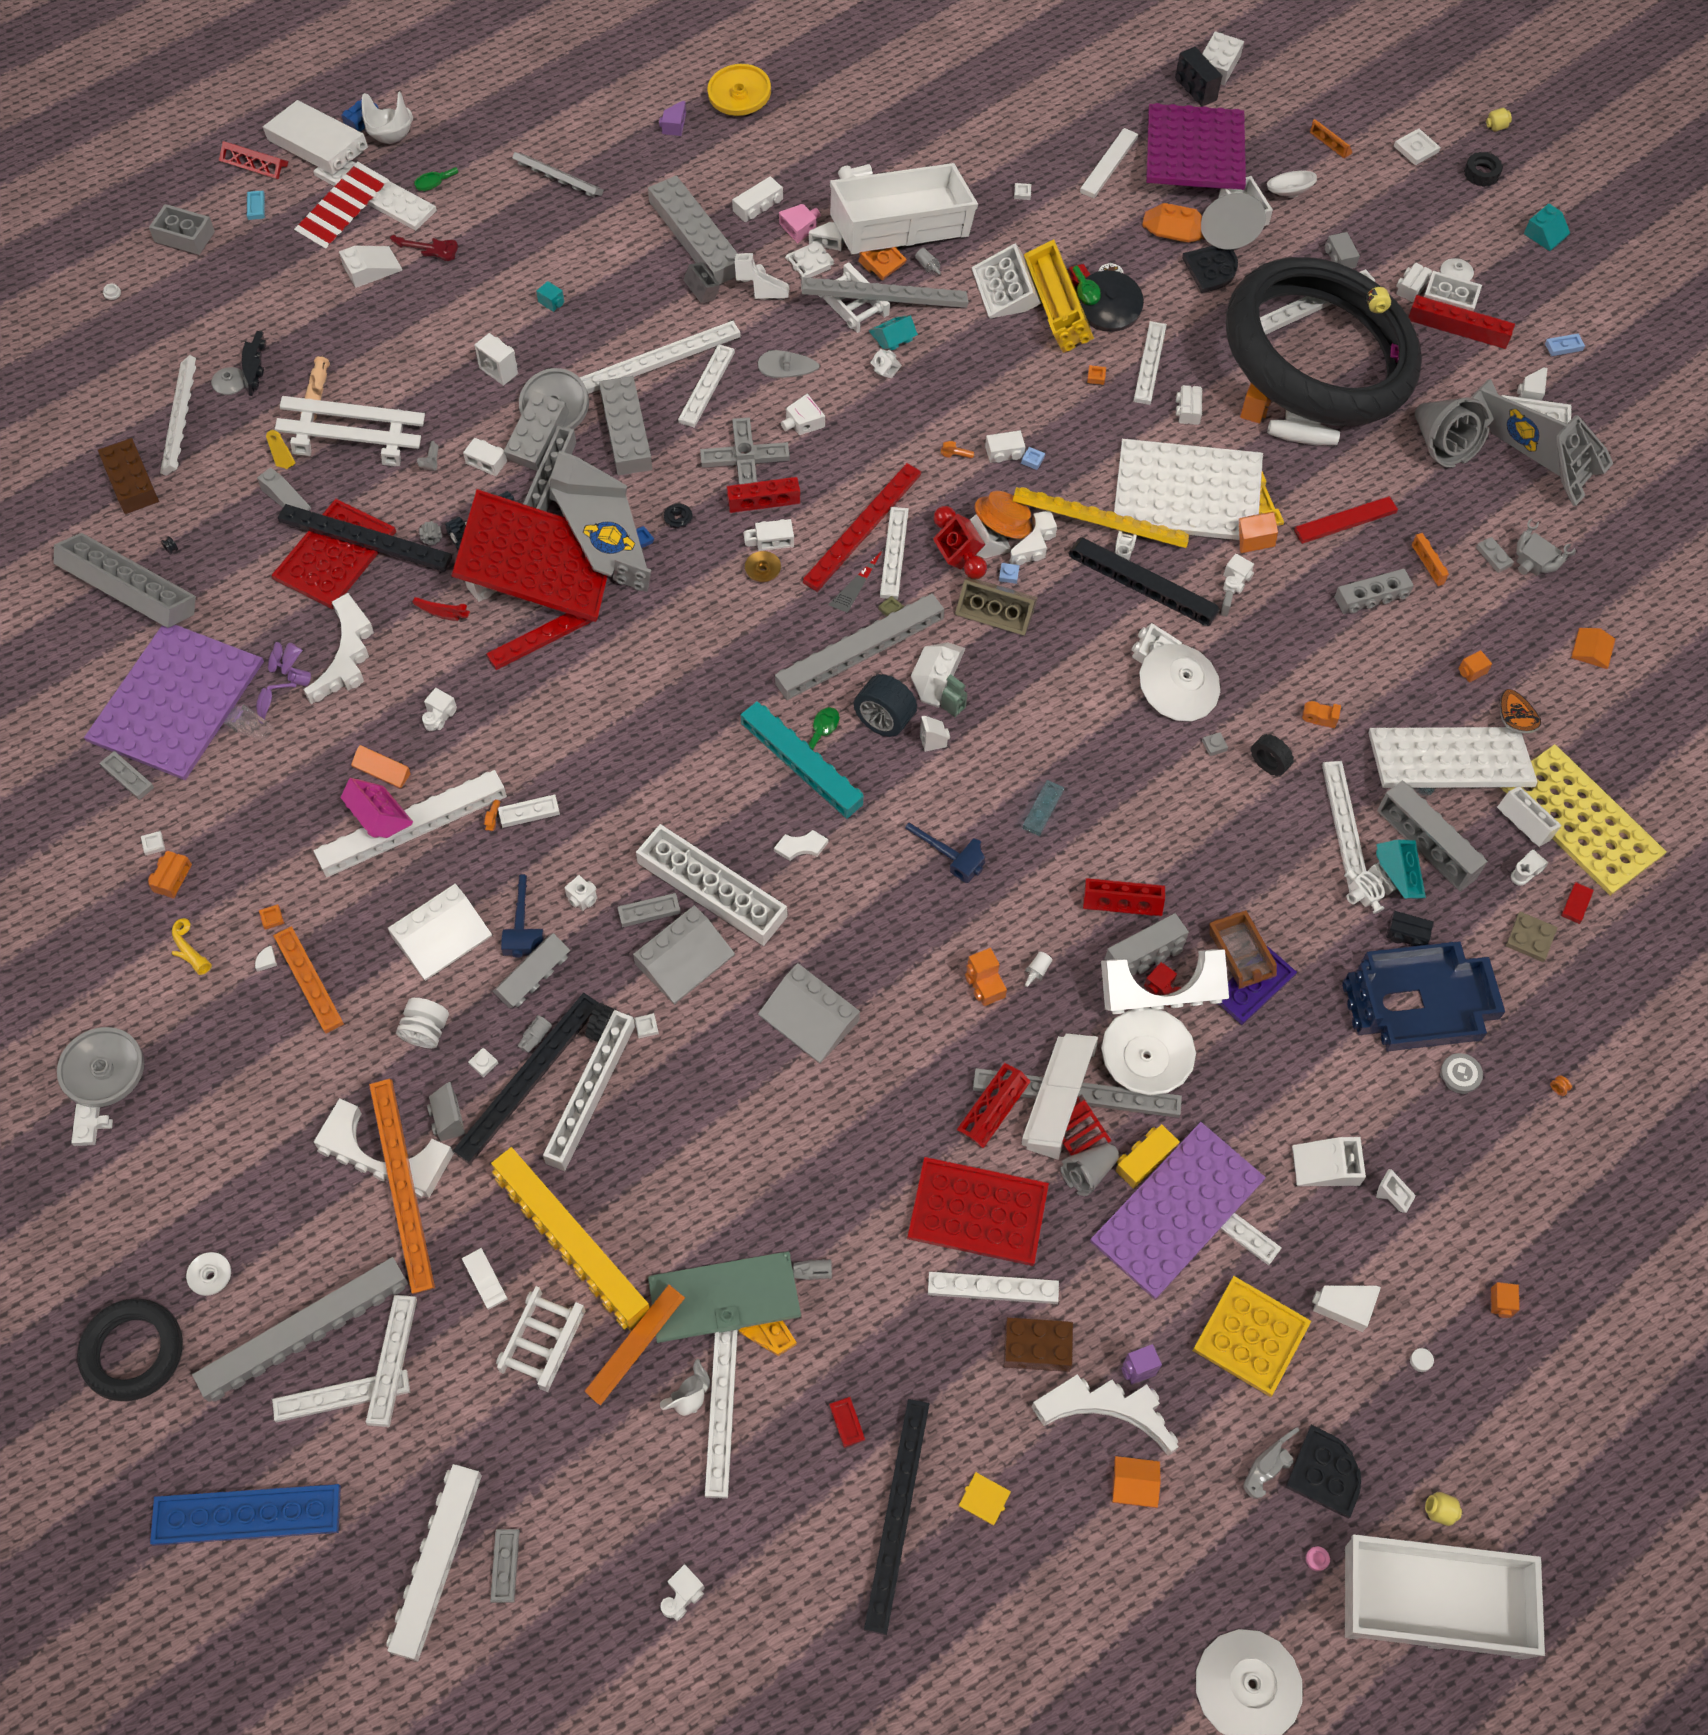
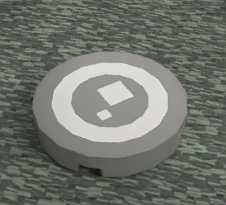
M1457 1053L1445 1059L1440 1069V1076L1448 1089L1456 1093L1466 1094L1479 1087L1483 1079V1071L1475 1058L1468 1054Z

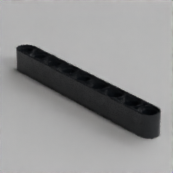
M1083 537L1078 538L1069 551V556L1072 559L1204 626H1210L1220 612L1219 607L1215 603Z

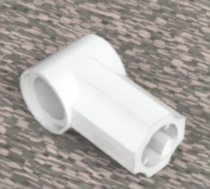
M870 164L856 168L844 166L838 171L840 179L873 175Z

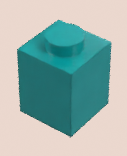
M549 281L536 291L538 302L553 312L564 303L563 290Z

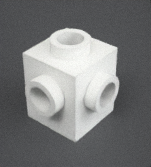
M880 349L870 362L875 367L874 371L877 374L887 378H892L902 366L896 359V355L890 350Z
M580 875L564 887L568 901L575 908L578 906L584 911L596 902V887L592 882H586Z

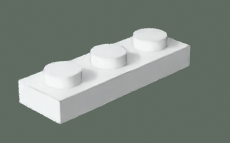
M555 795L498 808L503 828L560 815Z

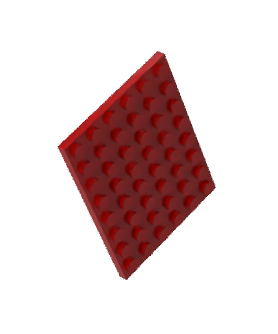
M476 489L451 577L596 622L607 575L593 570L566 518Z

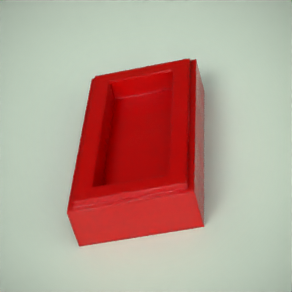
M1575 882L1561 916L1580 924L1594 890Z
M851 1397L829 1404L843 1447L846 1448L865 1441Z

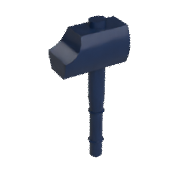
M910 822L907 823L906 830L953 860V863L950 865V872L961 881L969 883L975 875L978 876L982 872L985 856L981 851L980 840L973 838L965 849L959 853L922 831L919 827Z
M525 874L519 875L514 929H503L501 950L503 956H513L515 958L528 956L545 940L543 929H524L527 875Z

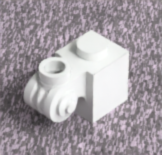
M1235 554L1225 568L1223 576L1227 578L1223 587L1224 592L1231 591L1234 592L1233 594L1236 592L1240 594L1245 586L1244 583L1246 581L1249 582L1254 575L1252 571L1254 563Z
M437 688L424 701L428 711L422 716L425 729L428 731L441 730L449 716L454 715L457 708L454 698Z
M685 1564L667 1581L669 1586L676 1592L675 1598L668 1597L661 1602V1611L664 1616L674 1618L676 1621L687 1612L685 1607L691 1602L695 1604L704 1595L702 1591L705 1589L701 1581Z

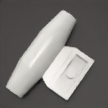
M1287 410L1286 420H1270L1267 431L1269 435L1286 441L1315 446L1337 445L1340 438V431L1320 425V422L1305 419Z

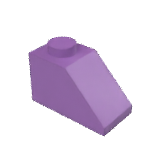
M681 101L664 110L663 117H660L659 120L662 134L682 136L686 117L685 101Z

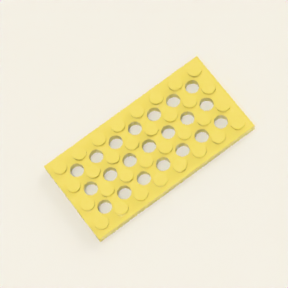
M1554 744L1531 761L1535 775L1543 776L1545 781L1537 779L1536 787H1531L1532 791H1524L1536 802L1538 798L1543 799L1546 804L1539 805L1549 814L1550 812H1556L1560 818L1554 819L1562 826L1552 839L1610 896L1666 854L1667 851L1558 746ZM1550 766H1556L1559 771H1552ZM1563 779H1569L1573 785L1565 784ZM1500 787V788L1507 794L1509 791H1511V790H1513V789H1515V788H1517V787ZM1550 789H1556L1559 795L1552 794ZM1577 793H1584L1586 798H1580ZM1564 802L1571 803L1573 808L1565 807ZM1591 806H1597L1600 812L1593 811ZM1578 816H1584L1587 822H1581ZM1605 819L1612 820L1614 822V826L1608 825L1605 822ZM1564 826L1572 827L1573 832L1566 831ZM1592 829H1597L1601 835H1594ZM1619 833H1625L1628 839H1622ZM1578 839L1585 840L1587 842V846L1581 845L1578 842ZM1606 843L1613 844L1615 849L1607 848ZM1633 847L1641 848L1643 853L1635 852ZM1592 853H1598L1601 856V860L1595 859ZM1620 857H1626L1629 863H1623ZM1606 867L1614 868L1616 873H1609Z

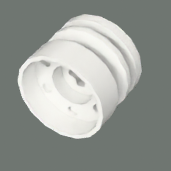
M410 998L403 1013L405 1017L401 1018L400 1025L397 1028V1036L412 1045L436 1048L439 1042L438 1038L442 1034L440 1029L444 1028L449 1016L448 1010L427 999Z

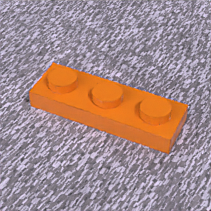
M1417 534L1412 547L1437 586L1444 585L1449 575L1447 568L1443 566L1438 554L1434 552L1424 534Z

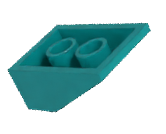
M1398 839L1376 844L1377 858L1405 899L1426 898L1416 840Z

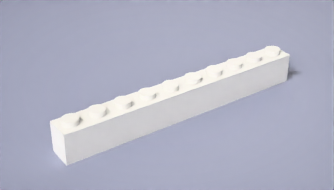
M495 770L486 772L478 778L468 780L460 786L450 788L442 794L432 796L428 800L414 804L404 810L413 820V824L388 838L380 836L374 838L367 833L365 828H360L352 834L339 837L336 841L321 845L313 851L327 878L488 806L495 799L501 800L507 797L505 788Z

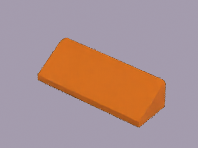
M1316 119L1313 120L1310 130L1312 135L1343 158L1352 154L1349 144Z
M361 745L357 748L351 764L352 767L400 789L411 775L407 766Z

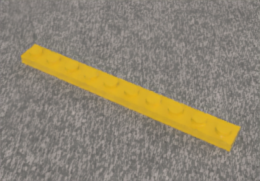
M1016 487L1014 492V502L1186 548L1188 544L1189 534L1182 530H1172L1164 525L1157 526L1146 520H1135L1131 516L1117 515L1113 511H1102L1097 507L1084 506L1075 501L1069 502L1061 497L1047 496L1043 492H1032L1024 487Z

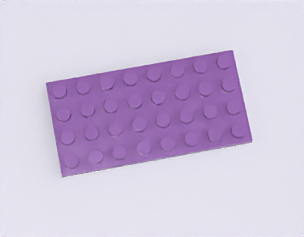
M1200 1122L1091 1238L1090 1242L1156 1300L1261 1185L1266 1177Z

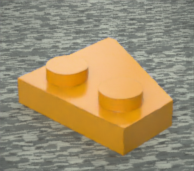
M783 1320L738 1329L740 1334L776 1356H780L797 1345Z

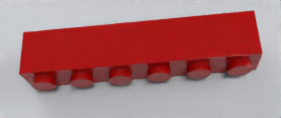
M1416 295L1408 316L1411 322L1503 349L1507 348L1515 327V323Z

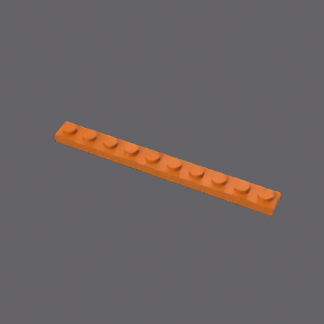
M386 1079L369 1085L411 1292L416 1294L434 1289L435 1285L392 1079Z

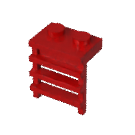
M1083 1095L1077 1097L1066 1131L1090 1116L1094 1122L1071 1137L1063 1138L1062 1142L1071 1156L1080 1153L1103 1137H1105L1108 1143L1112 1141ZM1096 1127L1101 1131L1075 1149H1072L1069 1145Z

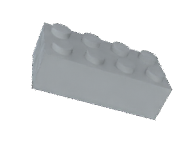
M533 391L504 449L508 461L538 471L557 426L563 427L570 413L565 402Z
M1175 913L1108 948L1104 960L1127 959L1128 968L1133 977L1138 972L1139 974L1146 972L1153 964L1159 965L1160 962L1163 963L1170 955L1176 956L1183 951L1189 932Z

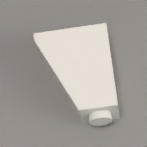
M1324 1286L1320 1292H1315L1312 1303L1315 1304L1313 1311L1363 1332L1368 1327L1381 1287Z

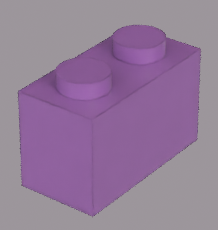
M1153 1344L1128 1353L1123 1362L1122 1373L1126 1380H1130L1131 1385L1156 1376L1162 1366Z

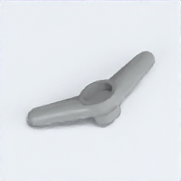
M431 441L427 458L420 457L417 459L419 467L424 468V470H437L438 444Z

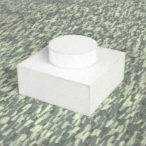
M482 1048L468 1063L484 1078L498 1064V1061Z

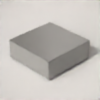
M1226 592L1220 613L1221 616H1228L1234 592Z

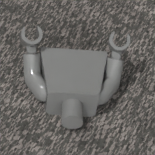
M1530 519L1527 523V530L1522 533L1517 542L1516 553L1519 556L1517 563L1520 564L1518 570L1523 575L1530 571L1536 576L1541 573L1555 572L1564 564L1567 557L1575 555L1576 549L1574 548L1572 552H1567V549L1571 546V544H1567L1562 554L1560 549L1535 532L1531 534L1532 531L1538 528L1539 522L1535 527H1531L1529 524L1532 519Z

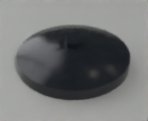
M1112 270L1098 271L1085 278L1086 280L1094 281L1099 286L1101 292L1100 300L1093 305H1087L1079 298L1091 327L1101 331L1115 332L1131 327L1139 319L1144 299L1140 287L1132 278Z

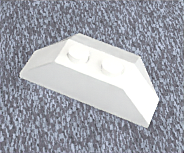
M949 642L924 647L911 675L921 702L939 708L942 692L947 686L946 679L950 674L954 676L965 648Z

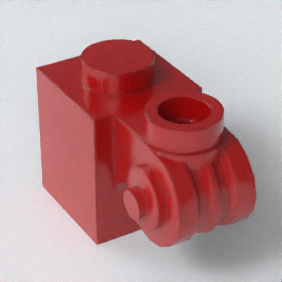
M1162 962L1146 978L1144 984L1147 992L1153 995H1167L1181 989V987H1171L1177 973Z

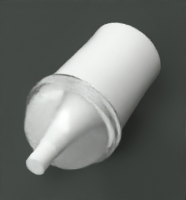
M1039 952L1031 964L1025 968L1024 978L1027 981L1025 983L1026 987L1029 984H1037L1042 981L1045 972L1053 961L1049 955Z

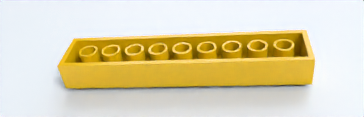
M510 1147L491 1163L494 1169L492 1174L495 1177V1181L502 1189L505 1187L510 1199L515 1204L518 1203L520 1205L521 1211L528 1219L532 1217L535 1223L534 1226L541 1235L545 1233L549 1239L547 1241L554 1250L559 1248L565 1263L568 1266L572 1264L576 1270L575 1274L582 1282L586 1280L591 1293L596 1298L600 1296L604 1308L610 1314L614 1312L618 1324L624 1330L628 1328L631 1332L650 1309L648 1302L516 1151Z

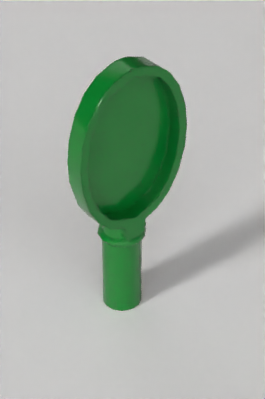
M454 167L441 173H425L415 180V187L419 191L431 190L440 185L442 180L458 174V169Z
M1074 266L1072 270L1080 282L1077 288L1080 300L1087 305L1096 304L1101 297L1099 286L1092 280H1086L1080 268Z
M824 708L815 716L813 722L815 733H813L808 743L810 749L813 750L821 736H827L837 728L840 717L835 708Z

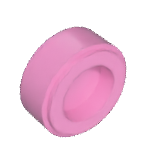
M1313 1547L1306 1554V1563L1314 1571H1323L1330 1563L1329 1553L1322 1547Z

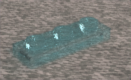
M1047 780L1022 829L1040 836L1064 792V787Z

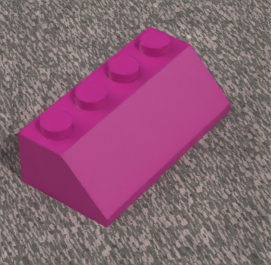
M349 778L340 798L370 836L374 838L379 836L388 838L413 824V820L383 785Z

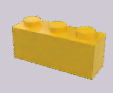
M1162 1124L1157 1129L1153 1127L1146 1134L1147 1138L1143 1142L1140 1140L1136 1142L1131 1148L1132 1152L1128 1156L1126 1154L1122 1155L1116 1162L1118 1164L1116 1172L1133 1189L1155 1170L1180 1143Z

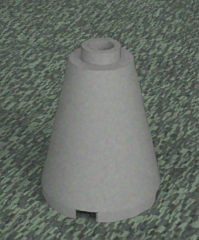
M1105 1143L1067 1157L1061 1162L1063 1163L1061 1167L1062 1176L1070 1188L1074 1186L1078 1190L1076 1192L1078 1195L1087 1196L1093 1192L1118 1161L1119 1152L1114 1145Z

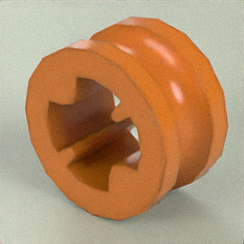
M1558 1075L1550 1083L1552 1090L1560 1096H1565L1567 1091L1572 1089L1570 1081L1561 1075Z

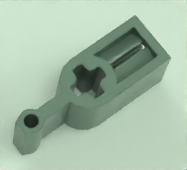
M950 674L946 679L947 686L942 692L941 707L953 717H956L966 708L967 693L964 691L966 685Z

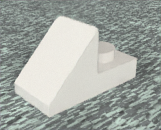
M1388 1169L1379 1185L1376 1198L1388 1199L1400 1212L1406 1213L1416 1195L1392 1169Z

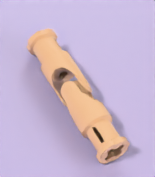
M318 356L314 359L315 366L311 371L304 399L321 400L322 387L326 382V370L330 366V362L327 358Z

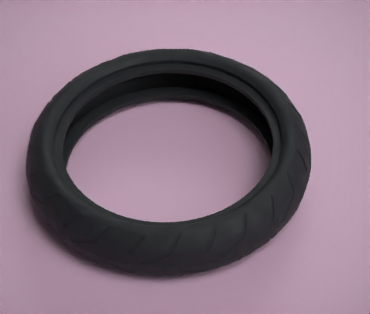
M1287 257L1265 263L1243 278L1233 291L1227 307L1225 323L1229 347L1233 357L1248 380L1271 401L1285 410L1308 420L1334 426H1359L1386 418L1396 412L1413 394L1420 377L1422 364L1421 346L1417 333L1408 315L1398 302L1389 294L1391 298L1390 307L1383 313H1373L1368 307L1366 296L1370 290L1381 286L1362 273L1336 262L1310 257ZM1302 295L1318 298L1340 307L1358 319L1379 343L1386 360V379L1372 386L1348 388L1319 381L1301 372L1286 361L1268 340L1260 320V305L1279 296ZM1392 343L1398 345V363L1395 362V358L1390 357V346Z

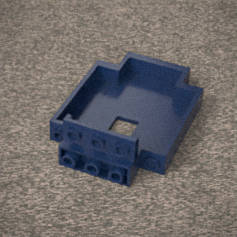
M1461 941L1369 951L1361 960L1357 971L1348 972L1342 982L1343 990L1348 995V1009L1352 1010L1353 1014L1352 1025L1354 1029H1357L1358 1036L1381 1033V1043L1385 1045L1387 1052L1482 1041L1487 1034L1484 1021L1499 1020L1505 1013L1490 958L1466 959ZM1419 991L1424 1008L1390 1011L1384 1006L1383 998L1388 994Z

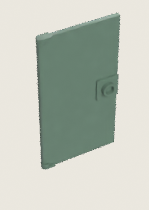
M789 1251L648 1276L652 1305L668 1285H671L685 1297L656 1334L657 1343L716 1332L722 1333L738 1330L743 1327L801 1317Z

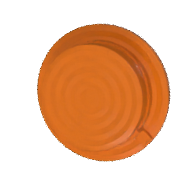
M993 491L989 496L981 497L976 501L974 509L977 516L992 530L1011 538H1025L1031 533L1030 509L1025 504L1014 502V495L1004 491Z

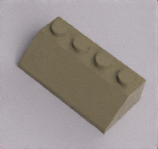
M967 577L964 579L955 615L1025 636L1038 597Z

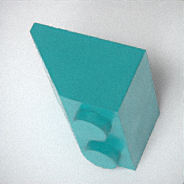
M1550 203L1529 220L1524 235L1548 251L1554 249L1570 234L1562 211Z
M911 315L897 316L869 329L870 334L883 349L889 350L898 348V344L902 342L905 344L913 341V337L918 335Z

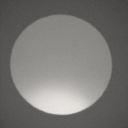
M1232 193L1224 195L1212 202L1205 210L1201 219L1202 234L1211 245L1217 248L1237 249L1246 246L1254 241L1264 228L1266 221L1264 207L1259 200L1248 194Z

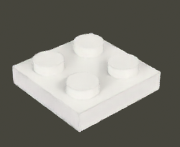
M1420 129L1400 138L1394 144V147L1414 165L1439 153L1441 148Z

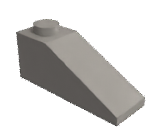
M271 467L257 477L261 490L281 507L288 504L308 511L311 509L294 488Z

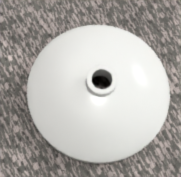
M1311 171L1283 173L1271 178L1267 182V188L1272 193L1280 196L1294 198L1311 188L1317 181V175Z

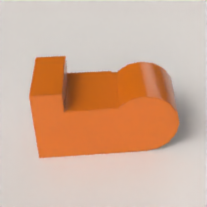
M1315 701L1306 702L1302 719L1306 722L1335 729L1339 720L1341 705L1333 704V706H1328Z

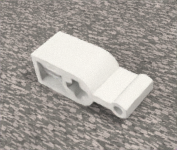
M482 1248L462 1258L488 1310L507 1300Z

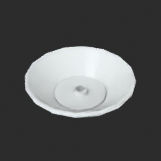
M1165 644L1154 648L1143 660L1139 672L1141 689L1148 703L1160 714L1176 721H1195L1207 716L1216 706L1220 695L1219 676L1212 663L1198 650L1184 644Z
M1149 1007L1144 1008V1011L1132 1012V1009L1116 1017L1106 1029L1101 1047L1105 1067L1115 1081L1130 1091L1145 1095L1164 1094L1181 1086L1193 1071L1196 1057L1192 1035L1184 1024L1166 1011L1152 1010ZM1147 1054L1150 1056V1058L1146 1059L1143 1055Z
M1237 1629L1218 1636L1204 1650L1196 1669V1694L1204 1715L1224 1735H1282L1295 1722L1302 1705V1678L1294 1658L1279 1641L1260 1631ZM1249 1680L1255 1681V1689L1249 1687Z

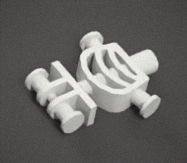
M1380 862L1359 875L1353 871V868L1344 875L1352 880L1348 885L1352 892L1347 894L1349 903L1355 904L1360 901L1364 907L1371 905L1374 909V914L1384 909L1378 901L1384 897L1385 893L1388 896L1397 890V887Z

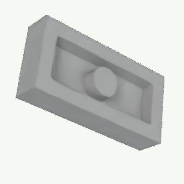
M1492 537L1478 543L1476 549L1497 573L1511 567L1514 563Z

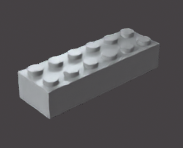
M628 376L599 381L617 475L652 470L651 454L634 377Z
M1403 780L1386 792L1377 812L1406 840H1416L1417 850L1451 884L1461 892L1478 878L1488 861L1470 845L1467 839L1456 832V829L1449 825L1440 813L1432 809L1424 798H1421Z

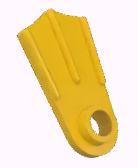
M275 430L268 431L266 438L276 466L284 469L293 466L296 462L285 445L281 434Z

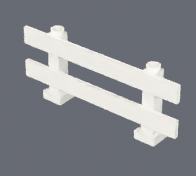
M282 396L280 409L302 413L300 421L277 418L275 431L297 434L296 438H291L292 454L311 456L310 436L387 445L386 448L381 450L382 465L400 466L399 446L419 449L421 435L402 433L403 425L423 426L425 413ZM316 413L390 422L391 426L390 431L314 423L313 420Z

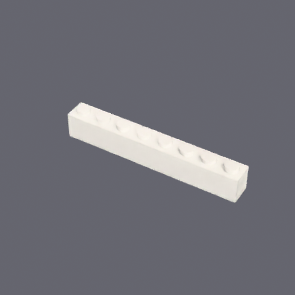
M616 1010L613 1011L543 1154L547 1165L563 1171L566 1170L635 1028L632 1016Z
M453 1464L451 1470L446 1472L444 1478L446 1485L443 1493L440 1492L437 1497L436 1506L438 1508L436 1514L431 1516L428 1523V1529H430L428 1537L423 1539L420 1546L421 1557L419 1562H415L412 1569L414 1577L411 1585L408 1584L404 1591L403 1599H405L403 1608H399L396 1614L395 1623L397 1625L395 1631L390 1633L387 1640L388 1652L393 1655L419 1661L482 1477L479 1471Z

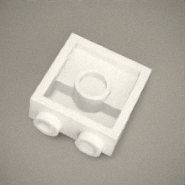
M1151 623L1146 628L1143 627L1138 634L1140 640L1132 647L1134 652L1132 658L1143 663L1144 658L1154 648L1165 644H1182V642Z

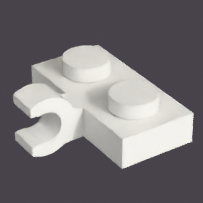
M76 1104L71 1144L74 1146L95 1145L97 1129L112 1128L113 1120L109 1119L108 1115L99 1116L100 1107H86Z

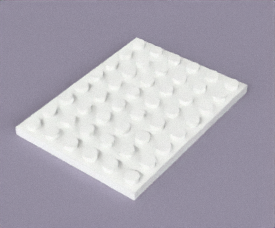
M1122 439L1114 512L1121 516H1131L1135 520H1146L1157 526L1164 525L1172 530H1182L1189 535L1239 540V518L1259 514L1263 453Z

